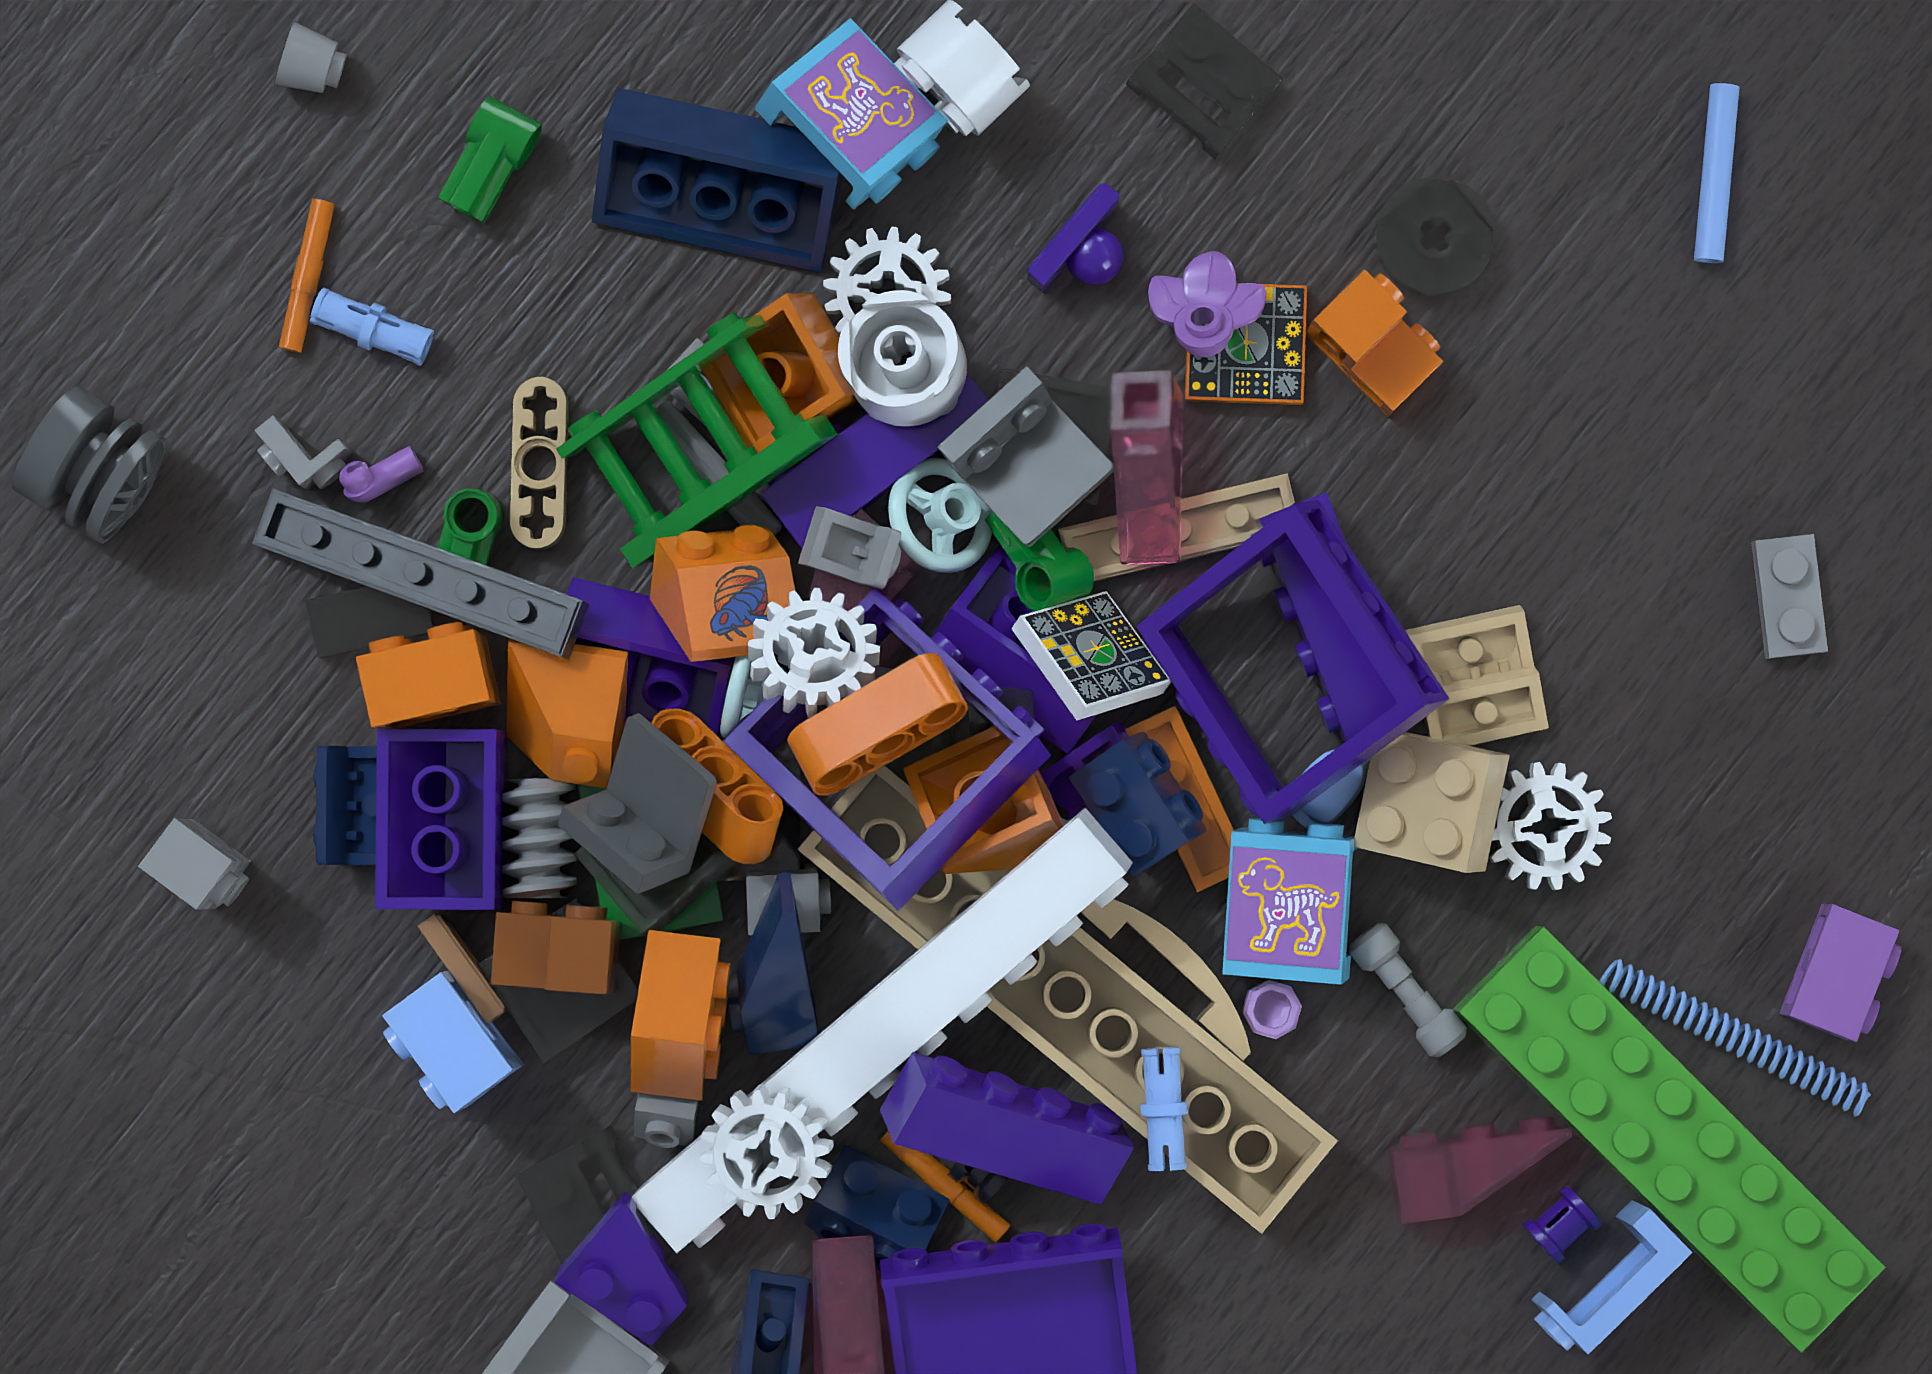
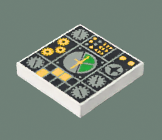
M1107 591L1021 615L1011 628L1076 720L1161 695L1172 682Z

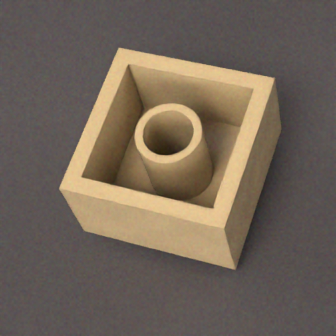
M1404 732L1371 757L1354 838V847L1464 873L1486 871L1510 755Z

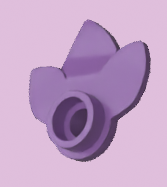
M1209 251L1200 254L1185 268L1183 278L1154 276L1149 284L1148 296L1154 317L1158 321L1174 327L1175 336L1179 344L1195 356L1209 357L1218 354L1226 347L1235 329L1254 323L1264 310L1266 290L1265 286L1261 284H1237L1232 262L1218 251ZM1209 323V325L1206 326H1197L1200 324Z

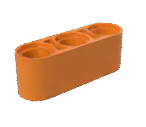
M927 653L910 659L805 720L794 728L789 734L787 741L813 792L817 795H830L849 787L949 729L965 716L968 706L942 657L937 653Z
M671 708L656 714L652 724L716 777L717 784L702 833L733 861L742 864L763 862L770 856L783 812L781 798L697 716L682 709Z

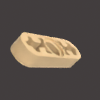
M545 377L531 378L522 383L513 399L510 526L515 538L524 546L534 550H545L556 545L564 535L566 528L568 457L562 459L556 448L568 440L569 402L563 389L555 381ZM545 389L548 398L557 401L556 410H548L545 415L546 431L550 432L558 429L556 441L544 436H533L523 440V430L525 428L536 431L535 413L532 410L525 409L526 400L536 399L537 390ZM545 447L554 453L556 469L545 480L537 481L530 479L523 470V459L531 449ZM522 487L534 491H548L556 488V499L543 496V512L547 517L554 518L553 528H545L540 539H533L532 531L529 528L522 527L523 517H531L534 513V498L528 496L521 499Z

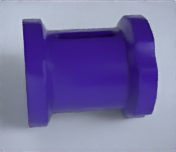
M1567 1185L1560 1190L1561 1198L1536 1221L1528 1219L1522 1224L1533 1239L1558 1265L1565 1260L1564 1251L1590 1228L1597 1231L1603 1225L1592 1210Z

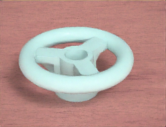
M927 458L894 482L888 503L890 525L892 529L901 531L900 547L920 566L940 573L962 571L976 563L985 553L990 543L992 531L985 522V519L992 510L951 468L945 458ZM929 475L944 476L956 482L934 493L926 492L915 484L921 478ZM906 503L924 515L925 523L932 530L933 552L925 548L912 533L907 520ZM976 524L975 532L969 545L961 552L953 554L954 536Z
M748 655L735 657L720 726V733L724 739L743 721L744 717L750 714L765 699L763 697V684L765 680H752L751 663L754 661L749 660Z

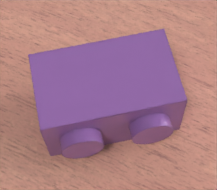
M1821 904L1779 1014L1841 1039L1857 1042L1860 1032L1868 1034L1877 1018L1880 1001L1875 1000L1874 996L1881 978L1889 979L1899 961L1901 946L1895 944L1900 930L1834 904Z

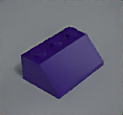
M999 545L951 607L934 635L940 632L963 654L964 657L958 664L970 675L979 668L1001 688L1004 694L998 700L1011 712L1018 705L1023 707L1044 728L1045 731L1041 736L1069 754L1096 715L1080 720L1074 718L1011 629L1021 615L1035 611L1027 608L1020 600L1015 586L1017 568L1002 546Z
M573 577L566 595L590 603L575 644L628 652L626 720L629 716L639 713L652 723L654 716L660 711L670 708L682 709L697 716L719 737L722 713L735 657L691 662L652 604L650 596Z
M377 729L375 909L502 910L506 908V898L502 897V889L506 888V874L502 873V865L506 864V851L502 849V842L506 840V827L502 825V818L506 816V803L502 801V794L507 792L506 731L497 729Z

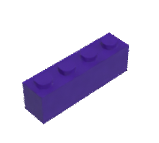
M967 373L964 387L954 409L948 414L939 416L921 425L895 426L872 418L860 406L859 410L864 415L846 430L840 422L835 424L833 428L837 432V436L816 449V452L801 464H794L768 482L769 488L763 491L761 495L799 547L803 549L816 506L825 507L855 518L890 492L895 481L927 458L939 455L941 451L937 446L980 409L988 399Z
M1327 492L1302 501L1319 500L1344 538ZM1287 508L1255 520L1258 529L1264 527ZM1288 538L1262 558L1260 563L1263 568L1273 565L1281 587L1272 590L1275 602L1284 622L1294 620L1303 642L1294 645L1295 652L1305 676L1309 678L1316 675L1324 694L1323 698L1316 700V704L1328 733L1338 730L1341 740H1349L1396 705L1397 701Z
M912 1052L880 1109L893 1143L1100 1205L1134 1149L1122 1124L1121 1117L1106 1105L1092 1103L1089 1106L1069 1100L1063 1094L1051 1088L1042 1087L1036 1090L1017 1084L1011 1078L999 1072L984 1074L967 1069L959 1062L946 1056L931 1058Z

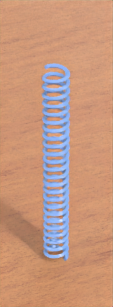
M1621 959L1615 960L1599 981L1604 986L1613 970L1617 967L1609 988L1610 993H1612L1628 972L1620 992V998H1624L1634 981L1638 978L1636 988L1630 999L1631 1004L1637 1001L1640 993L1649 982L1646 995L1641 1004L1642 1009L1647 1007L1649 1001L1660 987L1658 997L1651 1010L1652 1014L1658 1012L1661 1004L1670 993L1668 1004L1662 1015L1663 1020L1668 1018L1673 1007L1681 998L1678 1011L1673 1019L1674 1025L1679 1023L1682 1015L1692 1003L1690 1013L1683 1028L1684 1031L1688 1030L1694 1018L1702 1009L1700 1020L1694 1030L1695 1036L1700 1034L1703 1026L1713 1014L1710 1027L1704 1037L1705 1041L1711 1039L1715 1029L1724 1019L1722 1029L1715 1044L1716 1047L1720 1046L1724 1037L1734 1025L1732 1036L1726 1046L1727 1052L1732 1050L1736 1040L1745 1030L1742 1043L1736 1053L1737 1057L1743 1055L1747 1045L1756 1035L1747 1061L1750 1063L1754 1060L1757 1051L1766 1041L1764 1052L1757 1064L1759 1068L1764 1066L1768 1056L1777 1046L1774 1059L1768 1068L1769 1074L1775 1071L1780 1059L1788 1051L1779 1077L1782 1079L1786 1076L1789 1067L1798 1057L1796 1068L1789 1080L1790 1084L1796 1082L1801 1070L1809 1062L1806 1075L1800 1084L1801 1090L1807 1087L1812 1075L1820 1067L1817 1080L1811 1089V1094L1815 1095L1818 1092L1822 1081L1830 1073L1828 1084L1821 1095L1822 1100H1826L1829 1097L1833 1086L1841 1078L1839 1089L1832 1100L1833 1106L1839 1103L1843 1092L1852 1083L1850 1093L1843 1104V1110L1847 1111L1850 1108L1854 1097L1862 1089L1860 1100L1853 1111L1854 1117L1859 1116L1866 1100L1871 1096L1865 1082L1857 1085L1855 1077L1846 1080L1844 1072L1836 1074L1833 1066L1825 1069L1823 1061L1814 1063L1813 1056L1804 1058L1801 1050L1793 1053L1791 1045L1783 1047L1780 1039L1772 1042L1770 1034L1761 1037L1759 1029L1751 1031L1748 1023L1740 1026L1738 1018L1729 1021L1727 1012L1719 1015L1716 1007L1708 1010L1706 1002L1697 1005L1695 996L1687 999L1685 991L1676 994L1675 987L1671 986L1666 989L1663 980L1655 984L1653 975L1647 976L1644 979L1643 970L1634 973L1631 964L1623 968Z

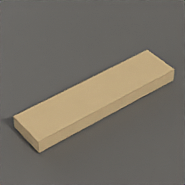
M1287 473L1060 528L1058 533L1064 548L1075 547L1088 557L1093 567L1094 582L1237 548L1250 538L1251 534L1260 530L1255 520L1287 508L1295 503Z

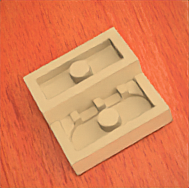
M1520 605L1405 630L1450 698L1423 718L1428 737L1470 746L1549 728L1540 676L1534 667L1525 612Z

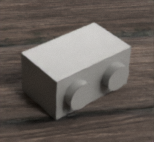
M174 818L138 867L194 909L201 910L216 909L222 903L230 906L249 881V877L243 874L251 861L195 819Z

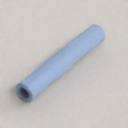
M1715 83L1710 85L1694 253V260L1698 262H1724L1740 89L1739 86L1733 84Z

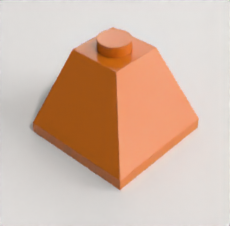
M509 638L507 737L551 780L607 789L625 727L628 652L575 644L570 658L567 660Z
M990 727L903 768L926 829L1011 745L994 727ZM1038 769L941 867L945 874L1013 870L1063 827L1052 796Z

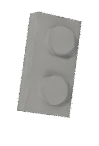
M1814 534L1751 542L1765 659L1828 652Z

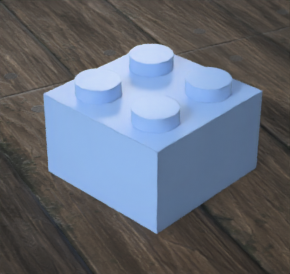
M450 971L440 972L382 1015L390 1026L383 1031L385 1038L401 1059L405 1061L409 1057L414 1058L425 1073V1076L419 1080V1083L430 1100L439 1109L446 1105L455 1113L468 1107L524 1065L493 1022H485Z

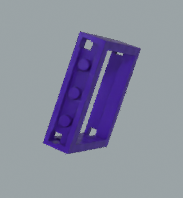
M1319 500L1293 503L1136 626L1145 639L1144 644L1176 687V697L1180 706L1189 716L1198 721L1209 738L1208 747L1211 754L1218 763L1229 769L1241 788L1240 796L1244 805L1253 815L1260 817L1263 824L1291 817L1450 699ZM1289 538L1384 681L1397 704L1283 788L1177 624Z
M874 588L857 605H861L864 608V622L862 625L875 624L877 628L876 643L874 644L879 645L891 633L916 657L927 653H937L940 655L965 701L1011 743L977 780L890 867L771 754L789 736L794 728L808 717L804 704L797 703L795 708L790 713L783 711L784 696L781 694L770 700L764 699L723 742L762 778L788 807L899 911L1051 755L1038 738L1045 731L1044 728L1023 707L1018 705L1011 712L998 700L1004 692L986 673L978 668L970 675L958 664L964 657L963 654L943 634L937 632L930 638L918 627L924 619L907 601L904 602L899 597L894 603H891L881 592ZM839 632L840 639L850 643L849 640L841 632ZM850 644V651L854 652Z

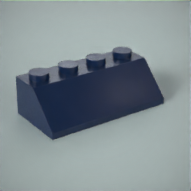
M618 88L602 132L592 223L821 273L843 175L796 126L777 122L770 126L764 119Z

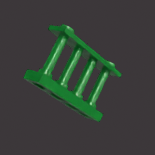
M733 313L718 321L706 331L711 340L603 416L598 411H594L579 419L568 428L572 438L556 448L562 459L583 454L588 450L635 523L632 531L636 538L620 548L632 569L654 562L656 538L679 536L686 531H699L838 435L826 415L805 420L801 413L797 415L793 413L746 339L767 325L761 314L740 319L737 313ZM726 353L775 428L771 431V434L776 441L759 453L754 446L747 447L700 374L701 370ZM679 386L728 460L724 466L729 473L714 484H711L708 478L701 480L653 405ZM633 418L681 491L678 499L682 506L666 517L662 510L655 512L607 437Z

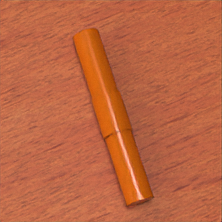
M312 199L300 254L297 257L290 288L291 294L278 347L280 349L302 353L335 204L320 199Z
M889 1131L879 1140L917 1173L929 1187L950 1200L949 1204H952L995 1243L1010 1227V1224L987 1203L984 1206L974 1198V1192L966 1186L965 1182L956 1183L947 1175L950 1169L932 1155L894 1144Z

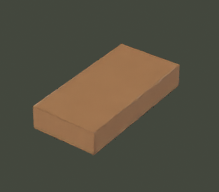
M433 914L417 926L486 1023L493 1022L510 1010L508 1008L510 1006L496 985H491V978L445 914Z

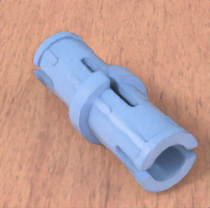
M324 287L319 292L310 315V323L358 341L357 346L370 351L375 347L398 355L419 366L423 364L428 354L434 334L432 329L412 324L386 313L387 308L377 303H373L372 306L358 303Z
M1164 1047V1073L1160 1072L1159 1048L1141 1049L1146 1103L1140 1104L1141 1117H1147L1148 1171H1164V1145L1169 1147L1170 1171L1187 1169L1182 1115L1188 1114V1102L1181 1101L1180 1047Z

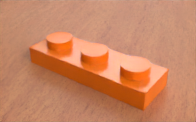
M1176 706L1126 728L1125 730L1129 737L1143 731L1149 739H1154L1163 747L1170 760V772L1181 789L1189 791L1202 809L1203 818L1201 820L1206 826L1207 832L1177 849L1195 891L1199 892L1229 878L1231 833L1234 829Z

